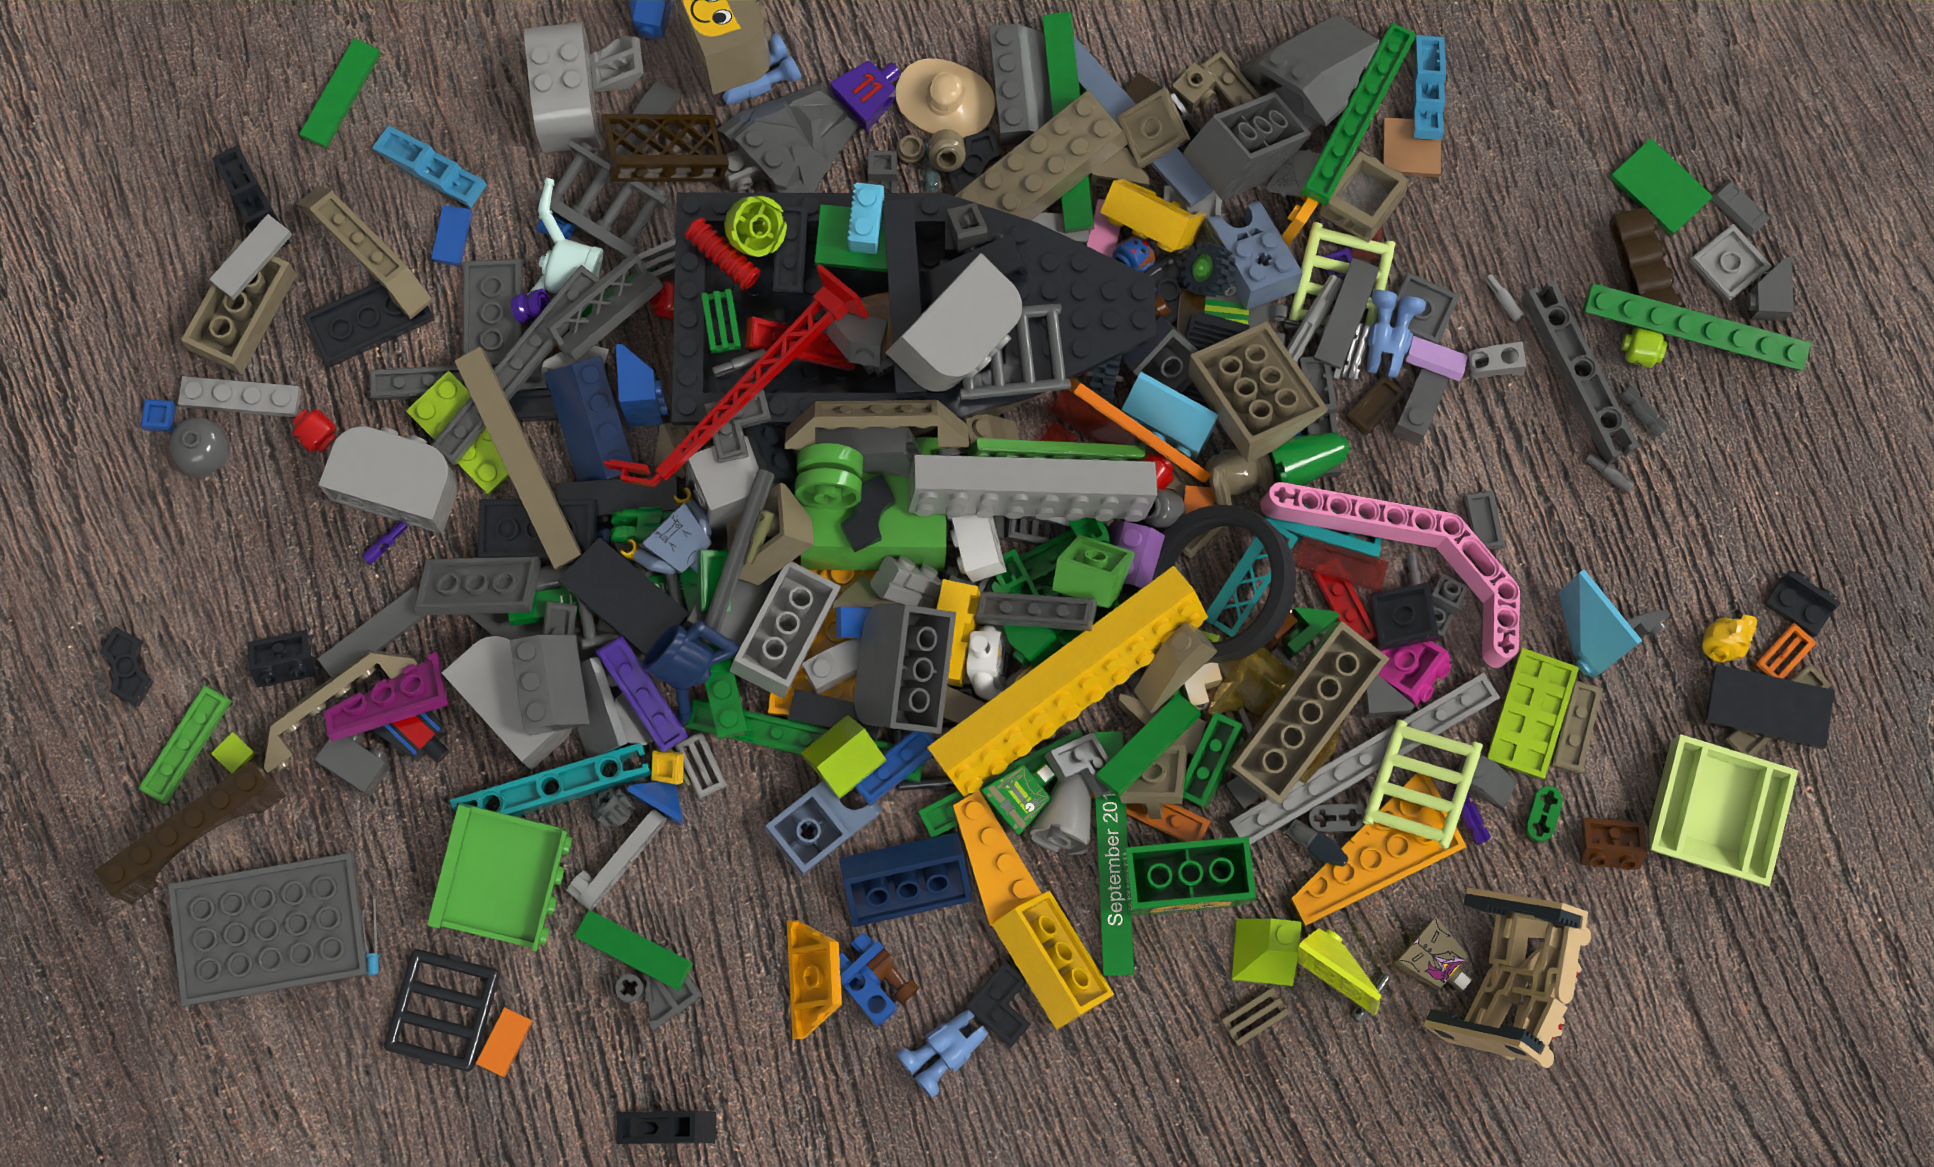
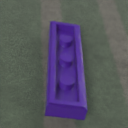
M623 635L596 650L597 655L662 753L688 737V733L649 674L642 669L641 662Z

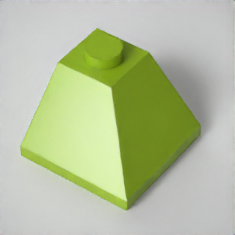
M1236 919L1231 980L1293 986L1298 961L1301 922L1280 919Z

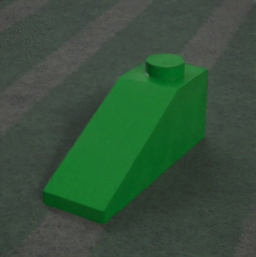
M996 581L991 585L993 592L1008 593ZM1004 625L1008 641L1015 650L1012 656L1023 667L1029 664L1034 669L1062 647L1055 634L1048 628Z

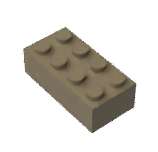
M238 239L236 240L226 260L240 246V244L243 241H240ZM273 256L234 300L212 284L181 341L189 351L242 375L297 275L289 262Z

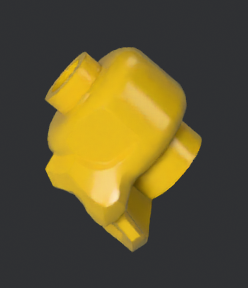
M1743 614L1741 619L1725 617L1716 619L1713 624H1710L1705 629L1702 641L1703 652L1716 662H1729L1743 658L1749 650L1750 642L1756 631L1757 619Z

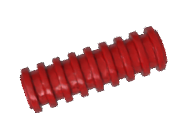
M699 218L692 222L685 232V238L692 240L693 246H699L698 250L701 253L706 252L705 256L708 259L712 258L714 265L719 264V269L726 271L727 277H733L732 281L735 284L739 283L741 290L751 287L758 279L760 269L758 267L753 268V263L751 261L747 262L745 255L740 256L738 250L732 249L733 246L730 242L726 243L724 236L719 237V232L717 230L713 231L711 224H705L706 220L704 218Z

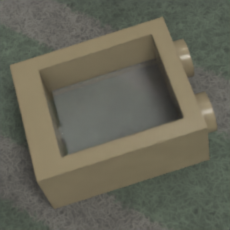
M1360 151L1346 169L1328 205L1322 204L1320 215L1369 243L1405 196L1409 179L1404 177L1401 172L1381 164L1375 157L1368 156Z

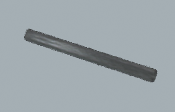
M759 469L756 473L704 623H708L717 632H720L751 543L750 538L774 479V474L765 469ZM700 637V639H701L702 641H704V642H706V643L713 644L712 642H710L709 640L705 639L704 637Z

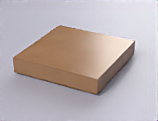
M1384 118L1382 164L1392 170L1401 172L1404 176L1439 178L1441 174V140L1413 138V119Z

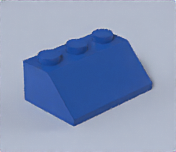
M616 344L619 403L628 427L662 425L663 415H668L667 397H665L664 389H662V381L656 380L654 370L623 344Z

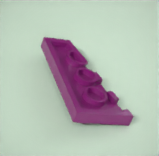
M437 651L428 655L427 658L429 660L415 667L414 664H411L402 669L403 674L387 682L385 678L376 683L373 690L363 695L359 692L324 711L327 734L332 742L449 705L444 675L442 674L441 659Z

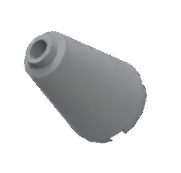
M1079 773L1062 782H1059V780L1056 782L1049 795L1050 800L1035 819L1030 830V834H1032L1031 839L1041 847L1054 852H1058L1059 848L1069 849L1068 855H1080L1088 851L1090 845L1091 788L1082 773Z

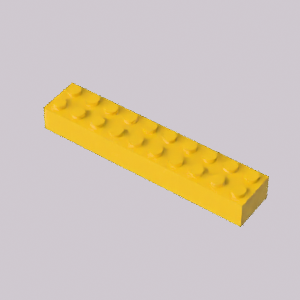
M1172 566L1092 626V631L1081 633L927 748L964 798L970 793L978 791L986 781L1004 772L1009 764L1019 757L1027 755L1032 747L1043 739L1054 735L1058 728L1066 722L1077 718L1081 711L1092 703L1100 701L1116 685L1126 682L1130 675L1139 668L1149 665L1162 644L1184 622L1199 628L1208 616L1195 590L1176 567Z

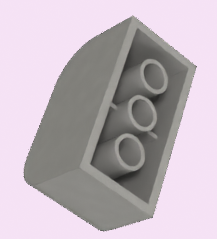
M583 22L525 28L524 40L535 130L542 152L572 150L567 145L570 140L578 145L583 141L591 147H599L589 43Z
M981 253L950 283L885 353L921 387L931 391L948 390L966 376L969 379L973 378L977 372H980L992 360L991 357L1011 339L1008 333L1018 323L1022 313L1020 294L1016 287Z
M365 426L354 427L343 432L336 439L318 485L330 501L443 534L457 495L458 483L454 472L439 450L426 444L427 441L420 437L410 435L409 439L398 436L399 433L386 427H381V430Z
M744 436L749 457L719 463L715 446L695 453L687 460L686 488L690 489L693 499L708 513L707 519L712 531L711 543L727 537L726 524L743 512L756 473L759 470L747 436ZM772 484L770 490L778 484Z
M499 636L483 638L472 645L442 672L446 679L521 762L531 770L564 742L572 730L570 728L529 736L523 730L509 639Z

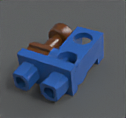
M862 933L851 943L861 955L853 964L842 952L839 954L841 985L874 1025L879 1028L898 1010V1007L878 985L884 980L897 990L894 996L901 1005L919 990V986L913 980L906 982L895 968L892 956L879 941L875 943L871 938Z

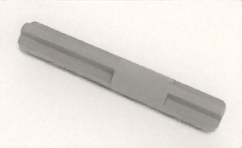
M1335 275L1329 276L1286 348L1296 363L1340 292L1343 280Z

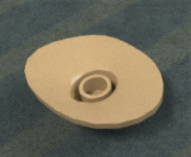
M930 58L918 60L901 73L896 85V104L900 114L909 124L931 136L939 130L950 129L959 133L965 141V137L983 132L989 126L994 115L995 97L989 83L976 72L951 61Z

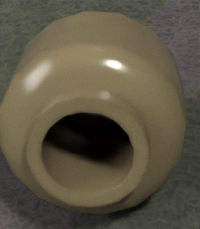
M943 129L934 133L928 143L930 163L942 172L955 171L961 167L965 161L966 150L964 140L960 134L950 129Z

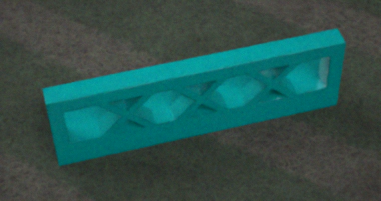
M1264 516L1266 520L1267 518L1271 519L1282 528L1297 536V541L1373 564L1379 557L1382 538L1375 537L1374 543L1357 539L1355 536L1358 534L1347 532L1348 535H1343L1323 527Z
M1267 518V521L1282 535L1290 539L1288 546L1291 550L1298 537ZM1257 537L1254 538L1206 612L1208 616L1206 621L1231 637L1236 635L1271 581V570L1266 576L1254 577L1252 565L1255 560L1268 557L1267 554L1259 555L1264 546ZM1250 570L1251 579L1243 580ZM1264 579L1257 590L1256 581ZM1252 582L1254 596L1250 601L1238 603L1237 588L1240 584ZM1234 596L1235 604L1227 605L1231 597ZM1248 604L1241 614L1239 606ZM1236 607L1238 621L1232 629L1217 620L1224 609Z

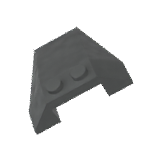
M1334 15L1259 52L1239 71L1244 77L1260 87L1271 78L1303 98L1304 114L1327 126L1346 108L1348 98L1352 90L1356 89L1363 70H1366L1379 46V40L1341 17Z

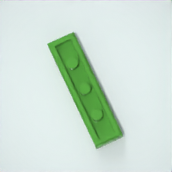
M204 685L138 789L167 805L232 701Z

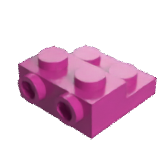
M1432 641L1384 650L1381 652L1389 660L1378 675L1416 707L1420 701L1427 702L1434 691L1432 685L1437 678L1444 679L1451 669V664L1449 663L1451 659L1446 649Z

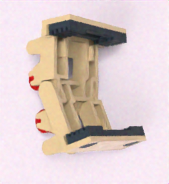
M1467 887L1464 906L1496 915L1489 964H1493V967L1487 972L1464 1021L1452 1013L1430 1009L1424 1026L1447 1043L1495 1053L1508 1060H1514L1515 1058L1536 1063L1540 1067L1549 1068L1553 1064L1554 1054L1548 1045L1551 1040L1562 1035V1024L1565 1023L1563 1016L1568 1008L1565 1006V1003H1569L1572 1000L1577 976L1582 970L1578 963L1580 945L1586 946L1591 940V932L1586 928L1588 911L1560 902ZM1528 937L1545 939V943L1540 942L1538 948L1525 960ZM1528 985H1532L1531 990L1526 989ZM1522 996H1525L1524 1005L1518 1004ZM1517 1004L1514 1025L1502 1024L1511 1005Z

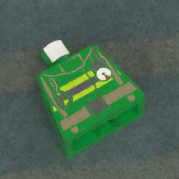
M1042 763L1032 773L1024 765H1019L982 786L979 790L1013 833L1019 835L1050 800V796L1042 787L1051 781L1055 775L1045 763Z

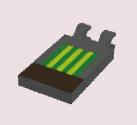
M1180 288L1176 329L1184 336L1190 315L1198 317L1200 312L1250 325V328L1266 321L1268 323L1269 321L1284 322L1287 316V306H1266L1265 303L1245 310L1237 294L1231 296L1222 294L1221 296L1209 297ZM1276 333L1284 345L1285 334Z

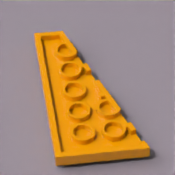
M1416 773L1403 786L1441 798L1430 776ZM1392 797L1379 810L1442 830L1448 814L1396 797ZM1376 822L1373 825L1365 824L1341 848L1349 858L1346 865L1341 867L1326 863L1290 901L1303 927L1467 846L1457 827L1449 848L1445 849L1438 845V841Z

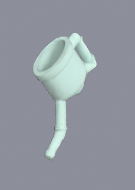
M546 177L543 182L545 184L538 206V217L542 219L555 245L552 250L547 252L546 256H541L539 266L542 267L543 275L531 291L543 289L557 294L580 265H583L599 278L603 260V249L565 239L552 215L553 212L550 210L554 180Z

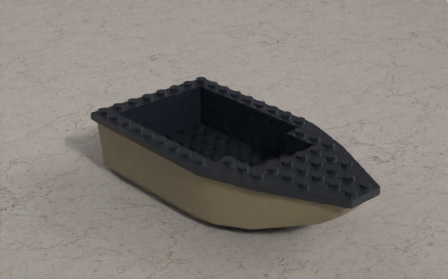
M677 192L672 384L673 425H685L688 431L691 432L707 415L704 404L720 401L751 369L750 367L719 377H715L712 370L713 367L730 362L731 359L757 351L745 348L748 318L757 317L792 325L814 302L813 296L823 287L817 265H815L820 206L852 207L853 193ZM884 193V200L913 198L918 271L926 272L935 268L934 265L941 260H953L962 256L961 253H957L947 209L975 202L946 193ZM757 195L771 198L779 205L808 206L803 295L773 294L775 251L761 257H754L740 252V256H746L747 262L751 261L753 263V268L758 267L760 269V275L756 282L748 289L741 290L740 284H735L732 281L733 277H727L726 271L719 269V264L714 265L712 258L708 259L705 256L706 252L701 253L698 250L699 246H693L692 240L685 238L687 228L696 219L704 218L706 220L705 224H711L712 230H717L719 237L724 236L726 243H728L729 240L725 234L724 224L726 215L731 206L741 198ZM976 203L987 226V244H989L990 239L997 235L1010 234L1018 245L1029 274L1011 283L1020 294L1022 306L1061 304L1062 309L1061 314H1058L1066 378L1070 379L1071 377L1075 378L1155 339V278L1035 221ZM823 266L859 296L871 318L888 320L887 343L891 342L892 344L888 273ZM725 289H731L741 349L711 354L701 293L713 294V291L725 292ZM727 299L721 300L729 344L734 343ZM715 301L709 302L717 346L722 345L716 305ZM821 309L815 315V323L827 312ZM1046 316L1028 318L1035 380L1054 379ZM1016 324L1008 333L1011 339L1001 349L1005 384L1023 382ZM793 359L762 389L765 393L771 421L758 425L778 426L786 433V428L815 401L896 400L894 369L888 374L878 377L875 372L868 375L862 364L855 363V369L847 371ZM991 361L974 376L975 387L993 385ZM769 368L763 369V374H764ZM961 380L954 387L945 391H931L927 389V398L899 400H938L958 418L964 420L982 414L998 416L1044 392L961 400L959 397L960 389H963ZM908 426L913 436L938 434V426L927 428ZM748 427L742 428V431H743V435H744V436H747L745 430H746Z

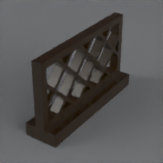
M602 114L601 116L602 129L611 165L609 170L611 182L723 181L729 161L727 155L722 153L713 115ZM610 124H620L627 130L620 135L611 129ZM639 124H648L655 130L648 135L637 126ZM667 124H675L682 131L675 135L665 126ZM695 124H707L708 133L704 136L694 129L693 126ZM631 133L643 140L639 147L626 139ZM659 133L671 141L667 147L654 139ZM686 133L699 141L695 147L682 140ZM622 145L632 154L617 155L616 148ZM650 145L660 154L648 155L643 149ZM677 145L688 154L676 155L670 150ZM705 145L714 152V155H704L698 150Z

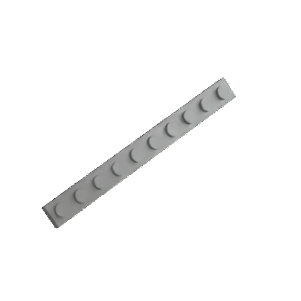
M1482 673L1405 718L1403 721L1407 723L1408 727L1439 735L1494 703L1500 697L1485 673ZM1395 725L1299 780L1281 804H1273L1269 800H1265L1229 821L1228 824L1236 837L1249 836L1250 845L1378 771ZM1403 738L1398 755L1403 756L1423 743Z

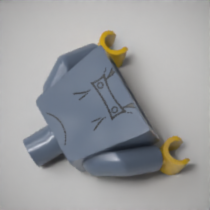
M684 488L687 496L686 499L680 500L674 495L677 508L639 545L632 539L628 540L633 546V550L629 553L623 550L620 551L627 560L636 561L650 571L667 575L674 574L675 572L680 574L689 566L698 574L697 551L706 550L712 544L710 541L712 531L707 519L708 513L693 499L690 489Z

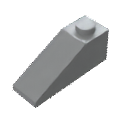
M853 638L831 647L802 663L803 671L816 694L820 695L857 675L861 645L860 638Z

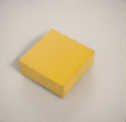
M660 749L653 750L651 780L676 785L683 783L684 753L668 750L662 753Z

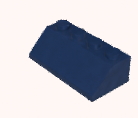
M602 356L545 372L577 482L604 480L621 475L622 471L607 469L603 464L604 461L609 462L610 459L633 462Z
M958 832L839 858L853 927L972 901L964 853Z

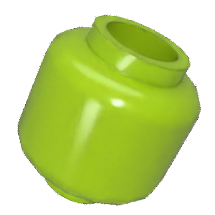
M1636 327L1631 334L1626 333L1621 345V350L1625 351L1627 362L1646 368H1652L1656 363L1660 364L1667 348V342L1664 341L1662 333L1641 327Z

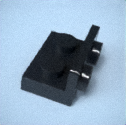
M1789 570L1781 576L1763 605L1792 624L1795 623L1812 637H1815L1819 634L1831 613L1841 603L1835 599V595L1825 588H1818L1810 583V579L1805 574Z
M307 630L247 642L249 671L256 686L259 688L301 680L316 675V668L311 656L310 635Z

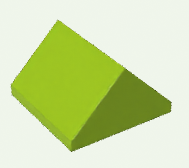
M849 715L801 752V755L839 799L887 761L867 731Z

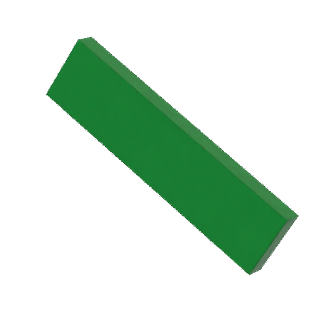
M355 38L353 39L300 132L301 138L324 149L329 147L381 55L379 49Z
M1177 694L1096 774V779L1120 797L1201 716V711L1180 694Z
M588 910L574 935L578 940L677 991L682 987L694 964L591 910Z

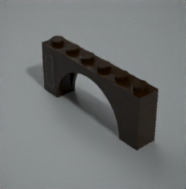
M251 761L94 871L111 896L133 904L157 887L155 880L159 872L171 859L191 843L235 818L252 813L261 814L286 796L270 773H267L265 769Z

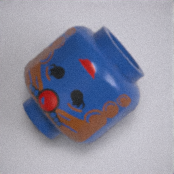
M1131 235L1114 247L1112 258L1132 268L1137 266L1144 272L1154 264V246L1148 239Z

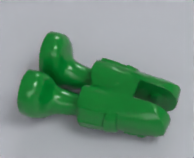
M661 506L641 507L639 509L624 508L623 510L615 511L612 513L611 523L616 527L611 529V541L630 544L628 540L632 539L639 545L673 511L663 512Z

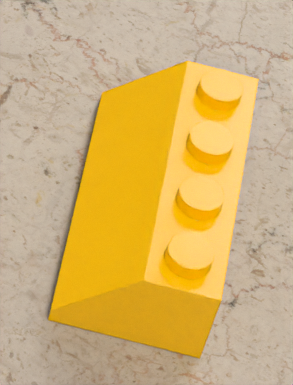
M1050 890L1014 908L992 924L999 939L1003 942L1015 965L1019 968L1056 1030L1114 995Z

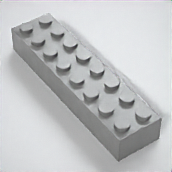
M914 455L907 478L908 513H916V515L922 517L933 514H946L949 517L976 515L979 518H990L994 515H999L1010 519L1036 516L1040 520L1066 517L1067 520L1072 521L1082 518H1095L1098 521L1125 519L1128 522H1138L1147 517L1157 497L1155 462Z

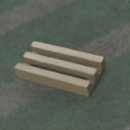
M1271 988L1221 1020L1236 1046L1239 1047L1290 1013L1282 1004L1281 999L1278 998L1274 988ZM1270 997L1273 1001L1235 1027L1231 1026V1021ZM1277 1007L1280 1013L1241 1038L1238 1037L1237 1032Z

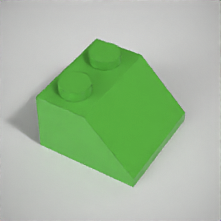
M1078 535L1057 559L1052 590L1062 593L1065 597L1095 599L1097 607L1109 608L1121 592L1135 552Z

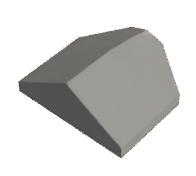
M625 35L611 41L600 51L593 52L590 55L594 91L630 89L644 74L639 38Z

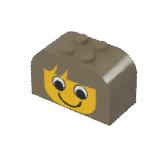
M676 0L679 16L713 95L754 82L761 78L770 67L771 57L768 41H771V35L767 24H764V22L768 21L763 4H757L759 0Z

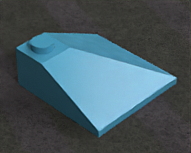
M1584 569L1559 592L1573 656L1577 660L1576 665L1584 675H1589L1592 680L1642 642V639Z

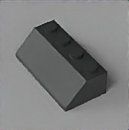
M1020 24L989 26L988 42L999 145L1021 144L1053 118L1045 35L1043 32Z

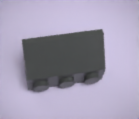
M535 635L510 640L523 730L529 736L590 725L576 635Z

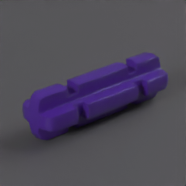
M1453 791V792L1451 793V798H1452V799H1453V796H1454L1455 791ZM1467 793L1460 816L1467 830H1471L1472 834L1470 836L1474 843L1480 845L1487 842L1491 836L1487 828H1483L1482 824L1484 822L1474 802H1470V794Z

